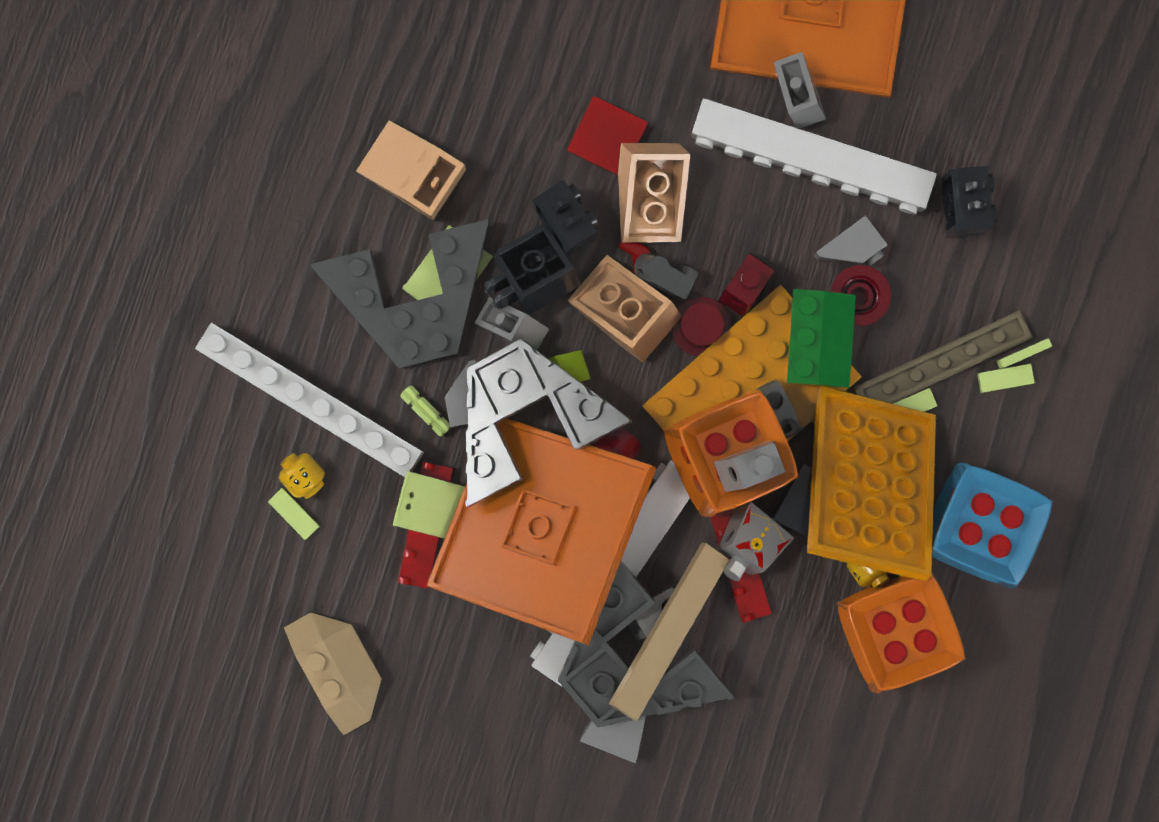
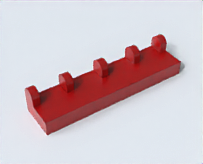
M422 462L420 475L451 483L454 468ZM413 530L408 531L397 583L429 589L426 585L433 570L439 537Z
M735 508L719 512L710 517L718 547ZM744 572L739 581H734L728 577L742 623L772 614L759 573L750 575Z

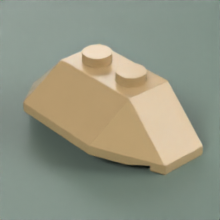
M311 612L284 627L300 666L325 711L340 732L345 735L370 721L382 678L352 624Z

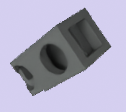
M649 253L640 255L634 265L635 273L640 279L672 297L684 300L687 299L699 272L687 266L676 264L673 268L664 257Z
M775 378L756 388L761 390L769 401L786 439L803 430L795 415L796 412L778 379Z

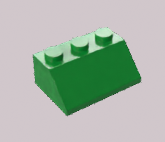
M793 289L787 384L849 388L856 295Z

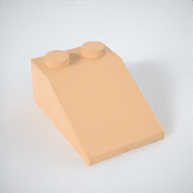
M621 143L618 182L622 242H681L690 153L679 143Z
M608 255L603 258L581 286L567 300L618 345L642 363L682 318V315L671 300Z

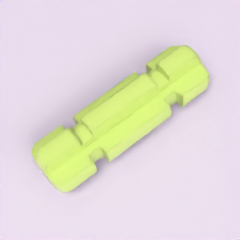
M410 385L403 390L400 395L401 398L408 405L411 404V408L428 425L431 424L433 426L432 429L438 436L442 437L450 430V423L444 417L441 418L439 416L440 413L424 397H420V393L413 386Z

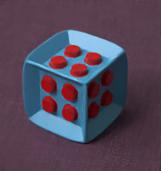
M958 463L954 466V470L946 480L933 509L932 557L978 578L999 583L1005 588L1014 589L1024 577L1046 528L1053 501L1041 493L983 468L970 466L968 463Z

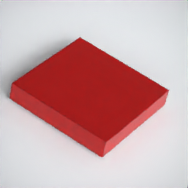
M593 96L567 148V152L618 176L621 143H639L648 122Z

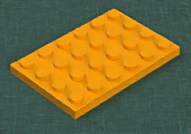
M780 284L716 342L644 403L642 407L664 431L665 428L671 427L691 415L721 402L741 397L746 392L754 390L776 378L781 383L803 429L815 418L816 395L821 386L787 384L793 298ZM852 365L849 388L862 377ZM823 386L843 392L848 389L845 387Z
M823 386L819 388L816 395L807 553L922 581H927L931 577L936 415Z

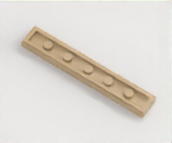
M707 543L700 544L609 702V705L632 720L638 721L729 562L727 557Z

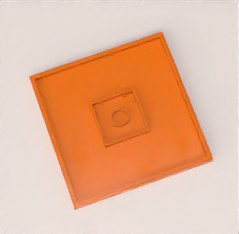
M721 0L710 70L779 80L774 62L803 52L816 87L890 98L906 0Z
M506 418L497 423L523 479L471 507H466L465 500H467L466 483L426 586L589 646L656 468L591 445L575 450L569 438Z

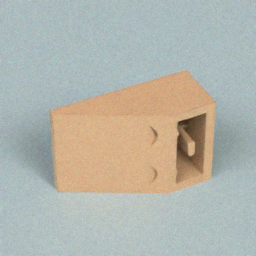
M389 120L356 172L433 221L466 171L465 164L440 148Z

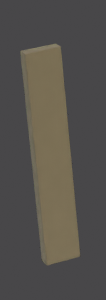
M1019 310L868 380L853 389L856 395L892 404L1033 337Z

